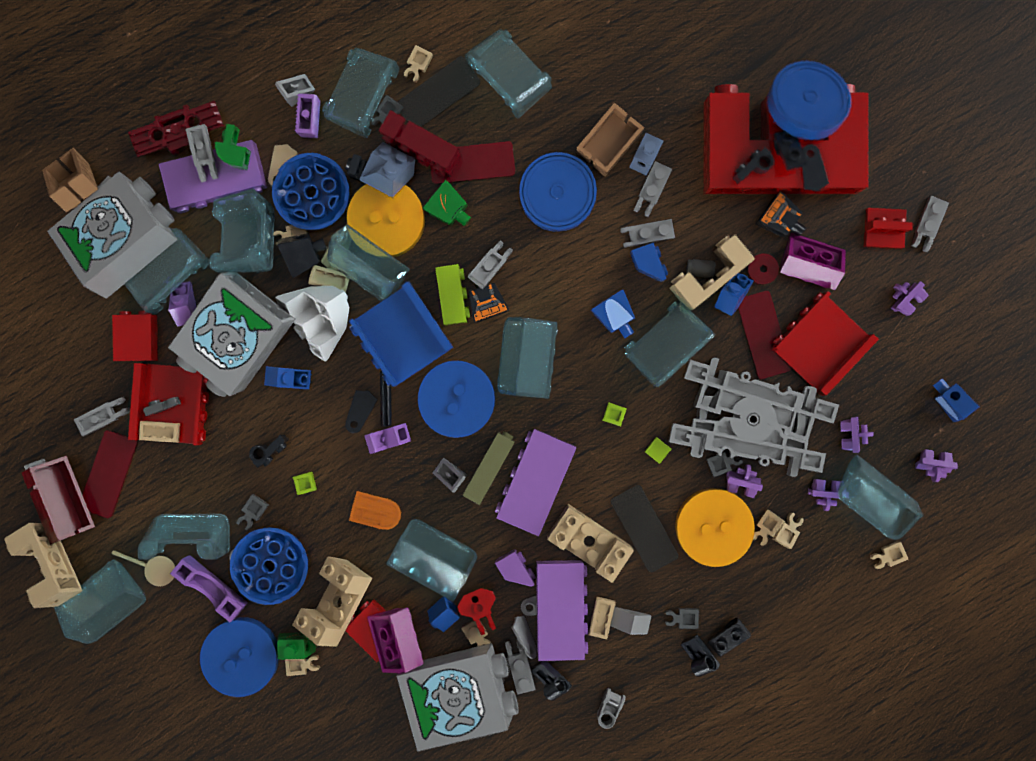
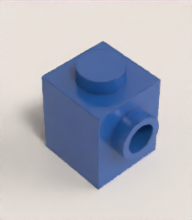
M444 596L427 610L430 625L443 632L460 618L457 606Z

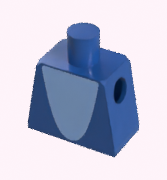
M623 289L591 309V312L610 333L619 329L624 339L634 333L628 322L635 319V316Z
M942 378L933 385L940 393L935 397V400L953 422L965 419L979 408L976 402L958 384L949 386Z

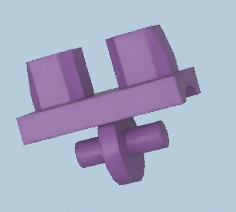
M921 281L913 283L908 290H906L910 286L908 282H905L902 286L895 284L893 288L896 293L893 295V298L897 301L891 307L894 312L900 311L905 316H910L916 309L910 303L912 298L918 303H922L929 296L923 289L925 284Z
M852 417L840 422L841 431H852V438L842 439L843 450H853V453H859V437H862V444H868V437L874 436L873 432H868L867 425H861V432H859L858 417Z
M926 449L921 452L920 460L915 463V469L926 470V476H931L932 482L936 483L941 478H946L947 473H951L952 469L958 468V463L953 462L952 453L941 452L939 460H934V451Z
M746 464L744 469L737 468V472L729 471L726 473V488L728 492L737 493L739 486L745 487L744 495L754 498L758 490L762 491L763 485L761 484V478L756 477L757 472L751 471V465Z
M814 479L812 489H808V495L823 497V499H817L816 503L817 505H823L824 511H829L831 506H837V500H831V498H848V493L844 492V482L833 480L831 482V490H825L826 480Z

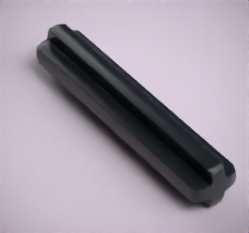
M381 370V426H391V385L388 386L382 377L384 373Z

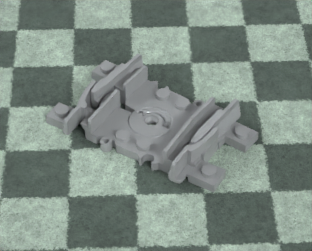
M712 358L710 365L693 360L688 361L684 379L701 383L693 403V407L697 408L696 419L693 418L691 427L672 423L668 442L692 447L691 456L701 458L704 449L715 451L719 456H722V451L728 449L730 451V458L735 456L755 460L759 458L758 462L762 466H767L770 460L772 463L785 465L787 456H790L787 475L792 477L798 475L799 468L823 472L826 454L807 450L808 439L815 418L834 423L839 408L838 404L815 398L817 393L815 387L805 386L803 393L792 391L791 387L787 386L785 392H780V383L772 385L756 379L749 381L751 378L749 372H742L739 378L736 373L720 370L718 378H715L714 375L719 362L718 358ZM708 386L718 389L714 396L704 395ZM721 410L733 413V417L723 416L719 421L706 419L708 411L716 414H721ZM751 416L756 417L755 423L750 422Z

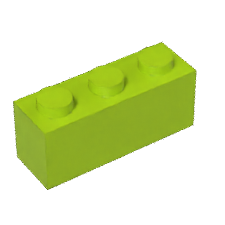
M458 264L436 267L443 324L447 326L468 323L467 318H470L469 306L465 307L464 300L468 299L467 289L462 287V280H465L464 269H460Z

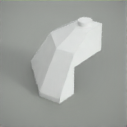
M310 286L275 297L277 304L295 318L294 324L296 326L293 328L302 340L304 338L307 339L312 353L321 360L327 361L347 327L349 314L347 294L334 286Z

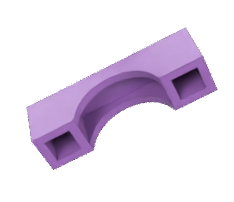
M190 555L184 557L170 573L183 585L203 593L213 603L215 611L229 622L233 621L248 604L247 601Z

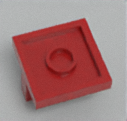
M867 208L864 247L905 248V234L911 231L913 222H906L907 210Z

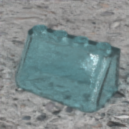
M348 224L336 232L329 241L327 254L329 264L380 301L385 300L398 291L410 270Z
M509 317L506 319L498 376V391L501 394L549 399L555 340L558 332L557 322L524 317Z
M856 455L849 462L838 487L840 500L888 538L893 540L902 538L924 516L918 502L859 455Z
M414 519L409 522L401 535L387 565L454 602L477 560V554L471 548L430 525Z
M113 559L80 585L83 590L81 593L54 607L64 636L89 644L99 640L144 604L146 596L124 566Z

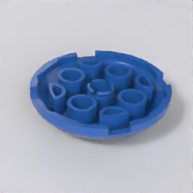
M303 153L290 158L280 167L275 181H273L272 198L276 210L286 222L303 230H320L336 222L344 213L349 200V183L344 171L332 159L318 153ZM315 188L316 194L313 197H308V191Z
M260 528L250 532L238 542L230 559V574L239 589L238 591L247 599L258 604H279L291 598L303 586L308 573V558L303 545L294 535L279 528ZM271 560L274 563L275 568H267L266 561Z

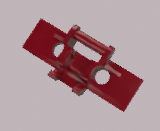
M211 101L192 109L188 105H184L182 109L162 116H155L154 123L129 131L128 133L136 156L139 158L168 147L173 155L179 154V148L189 145L186 128L193 127L195 117L199 120L198 125H207L208 132L224 127L216 102ZM185 116L182 121L164 126V123ZM161 131L163 133L162 139L155 141L153 138L154 133Z

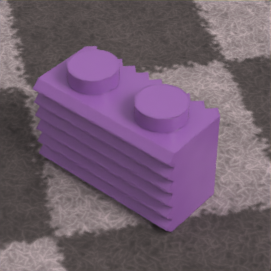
M299 93L297 95L299 98H297V117L295 118L297 125L295 126V131L303 138H318L321 100L314 94Z

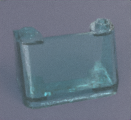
M499 29L465 54L466 64L472 70L476 68V72L481 74L505 100L507 106L509 105L513 109L512 113L519 119L552 88L550 82L552 79L545 71L542 73L512 41L513 37L506 29L504 31Z
M356 47L354 50L351 49L347 56L348 62L329 102L327 101L324 104L322 112H324V117L327 120L368 138L371 129H369L370 122L374 120L373 115L387 85L392 82L390 77L396 78L400 69L396 61Z
M254 188L214 199L212 213L214 218L222 223L220 253H213L209 260L210 268L216 272H266L272 270L274 247V210L272 205Z
M170 228L178 240L124 284L146 313L157 314L163 309L160 303H165L167 296L191 274H196L198 268L202 267L205 269L211 263L178 228Z
M676 301L667 308L669 312L636 343L631 341L625 347L627 351L624 355L654 387L661 386L715 336L714 332L681 301L679 303Z
M223 514L158 515L152 520L138 546V559L154 558L157 553L164 552V547L167 544H197V553L201 558L218 559L230 552L229 519Z

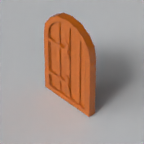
M360 491L356 492L349 521L383 530L392 529L399 523L401 510L396 502L388 498Z

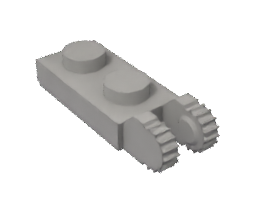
M202 124L186 128L194 165L197 167L201 182L207 180L203 166L209 165L212 178L217 179L216 162L207 125Z
M656 161L654 162L633 211L638 212L643 200H646L650 204L646 208L644 216L649 217L672 171L671 168Z
M929 196L915 229V235L911 243L912 247L916 248L922 236H925L927 238L922 251H929L949 202Z
M501 240L493 249L489 250L468 276L471 281L482 289L495 276L513 252L509 248L503 256L497 253L504 244Z
M121 397L112 402H107L75 418L74 421L82 437L130 413L129 407L117 413L113 409V407L123 404L126 401L125 398Z
M517 639L516 643L520 653L513 654L512 645L509 641L505 642L518 695L534 691L536 687L528 657L525 655L524 649Z

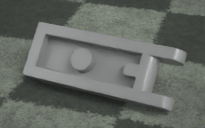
M672 219L621 228V233L629 232L631 241L624 243V248L675 238Z

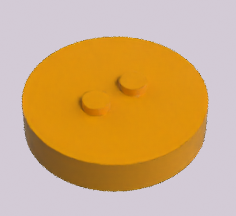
M365 184L354 194L349 203L347 225L352 238L362 249L378 257L390 258L408 252L417 244L424 230L425 213L417 195L406 185L392 198Z
M719 488L703 489L688 497L681 505L675 523L677 539L683 550L696 562L711 567L726 566L739 560L748 551L754 538V519L746 503L735 494Z

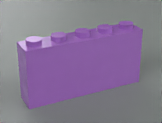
M252 140L237 143V146L246 147L251 151L248 170L229 166L219 158L214 149L213 154L218 178H212L209 165L203 166L207 177L205 182H201L192 155L160 163L159 168L170 209L177 213H185L192 207L204 208L207 207L208 203L214 202L219 204L225 202L227 198L239 199L244 197L246 193L258 194L263 192L262 189H266L267 184L256 143Z
M534 429L533 432L529 431L524 442L528 444L525 450L521 449L517 459L520 460L518 467H513L510 477L513 479L510 485L506 484L502 495H505L503 503L498 502L495 512L498 513L497 519L539 536L577 447Z
M582 560L536 561L538 661L585 660V654H588V642H585V635L588 634V624L584 623V615L588 614L587 604H584V596H587V584H584V577H587V565H584Z

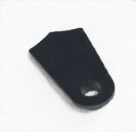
M808 144L803 147V152L807 159L806 166L802 167L804 189L818 192L828 185L829 181L818 147ZM808 150L813 152L812 157L807 156Z
M369 390L355 391L345 423L346 429L351 433H358L362 429L378 401ZM353 421L358 423L356 428L351 427Z

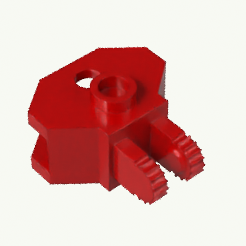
M480 588L464 595L457 607L460 615L472 618L473 622H476L481 635L485 634L484 627L479 620L483 617H487L489 627L492 630L496 629L490 615L492 614L490 609L496 600L493 591ZM472 597H477L478 602L473 603Z

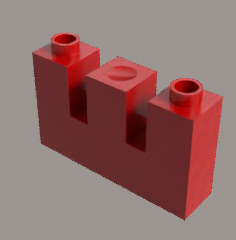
M733 84L715 86L714 93H710L704 102V194H777L780 191L784 194H858L868 188V93H855V85L847 84L851 95V108L841 126L833 134L822 139L808 140L798 138L802 149L808 144H813L820 151L829 184L817 192L804 189L802 167L787 171L781 155L778 156L776 154L774 133L784 130L774 121L770 114L767 102L768 95L761 102V140H749V93H738V86ZM766 147L774 158L773 167L764 174H758L753 170L737 184L733 179L737 175L735 170L743 163L747 165L751 161L749 157L757 149L761 152ZM808 150L807 156L812 157L813 152ZM759 159V165L766 168V160Z

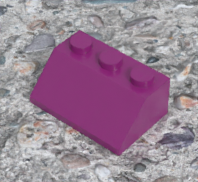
M790 233L781 260L780 273L820 285L824 288L836 290L845 274L846 250Z
M408 607L395 608L367 617L382 673H406L423 665L422 653L419 649L417 635L414 631Z

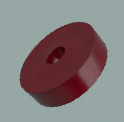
M765 253L754 256L755 259L747 265L748 277L759 285H765L774 281L779 273L777 260ZM761 266L766 268L764 273L760 271Z

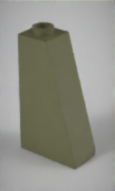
M505 431L502 434L498 432L463 494L464 497L479 505L481 504L515 443L512 440V435Z

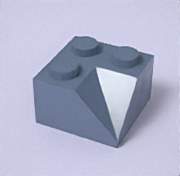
M382 142L371 153L360 181L393 198L414 176L415 159Z

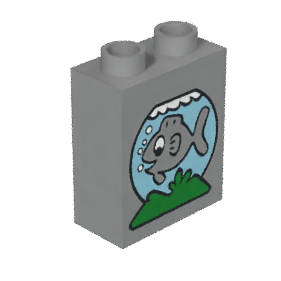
M119 171L48 230L51 238L82 285L106 299L178 240L168 227L175 221L174 218L160 203L153 206L150 199L156 193L143 178L138 177L135 181H131Z
M237 272L220 273L173 340L169 349L178 355L176 362L180 367L191 373L198 371L208 379L206 386L213 393L222 397L226 395L232 396L246 389L293 324L295 318Z
M492 643L423 660V665L406 673H398L397 679L417 751L508 730L512 716L517 715L519 712L518 703L513 690L505 692L502 678L508 676L507 662L503 653L495 655Z

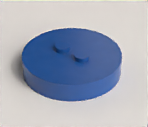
M801 61L786 66L778 73L769 89L767 102L772 118L784 131L798 138L816 140L830 136L841 126L851 108V95L845 81L833 69L817 62Z
M562 152L545 154L534 160L525 170L520 182V202L527 217L538 227L553 232L567 231L579 226L590 215L596 201V181L590 168L576 156Z
M448 361L434 367L424 377L418 392V407L422 418L431 429L447 437L459 438L474 434L488 422L495 406V392L489 377L479 367L464 361Z
M236 617L231 622L224 621L209 633L201 648L200 665L205 679L215 690L232 697H245L260 691L272 679L279 665L276 637L265 624L252 618Z

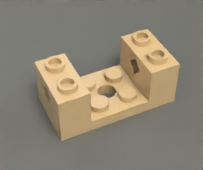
M727 235L716 244L717 249L713 252L726 267L715 275L717 277L715 280L712 278L700 286L690 272L686 275L682 272L671 281L673 285L669 287L670 290L688 311L695 309L755 259L736 235L731 238Z
M567 504L547 534V540L562 550L567 549L594 567L598 574L612 583L634 552L631 545L569 504ZM592 536L595 539L594 544L586 546L584 544L585 537Z
M28 523L4 538L7 550L11 556H35L41 567L40 571L45 576L44 580L26 590L29 602L33 605V608L59 606L83 591L62 542L59 541L50 545L42 523Z
M327 557L319 574L330 583L316 610L301 608L292 626L317 646L337 647L372 578L346 559ZM339 598H341L342 602L340 607L337 605Z

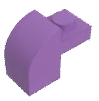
M406 423L364 435L370 454L411 442Z

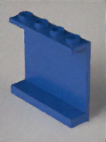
M409 282L403 284V288L357 319L349 321L352 325L349 327L356 337L359 335L363 341L360 343L366 353H371L373 356L371 361L377 369L381 368L384 373L382 376L388 386L392 385L393 387H396L453 348Z

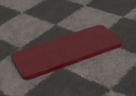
M506 141L457 147L462 158L451 177L447 175L443 177L434 171L435 169L430 166L432 182L434 184H442L445 180L453 183L514 176L512 142Z
M763 291L745 296L738 310L757 377L765 379L791 371V367L771 349L774 345V339L782 333L770 292Z
M111 430L104 432L82 495L89 512L105 518L113 516L138 444L137 440H128V436Z

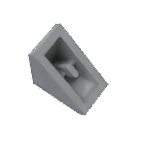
M305 74L275 83L291 107L297 104V98H299L297 95L299 93L311 94L315 91V88Z
M445 458L441 460L433 471V474L453 493H455L467 476L466 473Z
M614 607L610 626L630 635L648 634L651 615Z

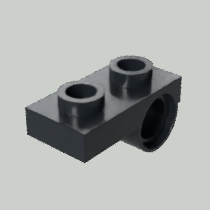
M786 131L774 133V148L778 156L781 155L786 170L806 166L807 159L798 137Z
M766 147L761 152L757 149L749 157L751 161L747 165L743 163L735 170L737 173L733 178L735 182L739 184L753 170L758 174H764L774 165V158L770 154L771 152ZM759 159L766 160V168L759 165Z
M353 154L352 159H348L345 168L349 177L360 181L367 161L362 160L361 156Z
M283 434L279 435L269 446L260 444L252 447L249 451L252 463L257 468L263 465L265 467L274 460L272 456L276 452L281 453L287 447L285 443L289 439ZM258 448L264 452L262 459L256 454Z
M734 618L727 623L723 630L709 638L708 643L721 657L749 639L751 634L738 618Z
M697 634L682 641L680 645L692 659L691 669L697 677L714 672L719 668V662Z
M540 661L531 670L545 685L543 692L548 700H556L569 691L572 686L547 661Z

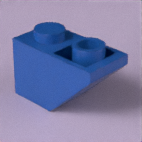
M654 242L630 252L636 271L660 282L666 280L668 272L665 264L661 265L659 259L661 252L658 246L655 247Z
M737 273L721 290L715 308L732 316L739 308L754 281L746 275Z
M266 366L264 385L310 389L311 370Z

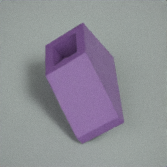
M190 281L171 286L168 310L178 327L185 325L196 309Z
M514 549L495 561L505 580L530 587L535 585L534 579L536 576L531 568L527 569L524 562H526V559L521 551L517 552Z

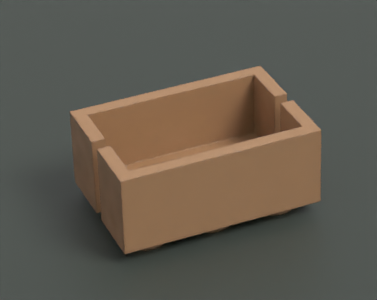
M615 103L576 149V153L588 163L593 161L592 166L603 176L610 172L644 130V127L632 117L628 119L626 124L624 121L628 114Z
M74 148L59 157L73 172L72 174L57 160L42 170L49 196L65 212L76 208L80 204L81 199L88 198L98 190L89 163Z

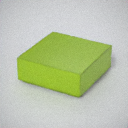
M608 402L602 420L621 427L627 408Z
M655 437L644 452L660 464L671 451V448Z
M313 472L293 477L297 495L317 490Z

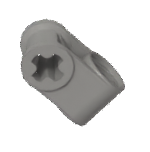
M609 688L605 690L597 711L598 723L604 729L614 726L626 698L623 694L620 696L611 692ZM604 714L611 715L608 721L601 720Z

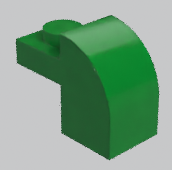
M227 124L226 129L222 132L223 143L215 141L216 153L229 166L248 170L251 151L246 147L237 146L240 129L235 125Z

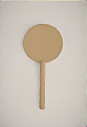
M112 551L113 555L144 566L146 579L155 586H165L174 579V576L170 573L175 568V565L168 557L156 556L145 563Z

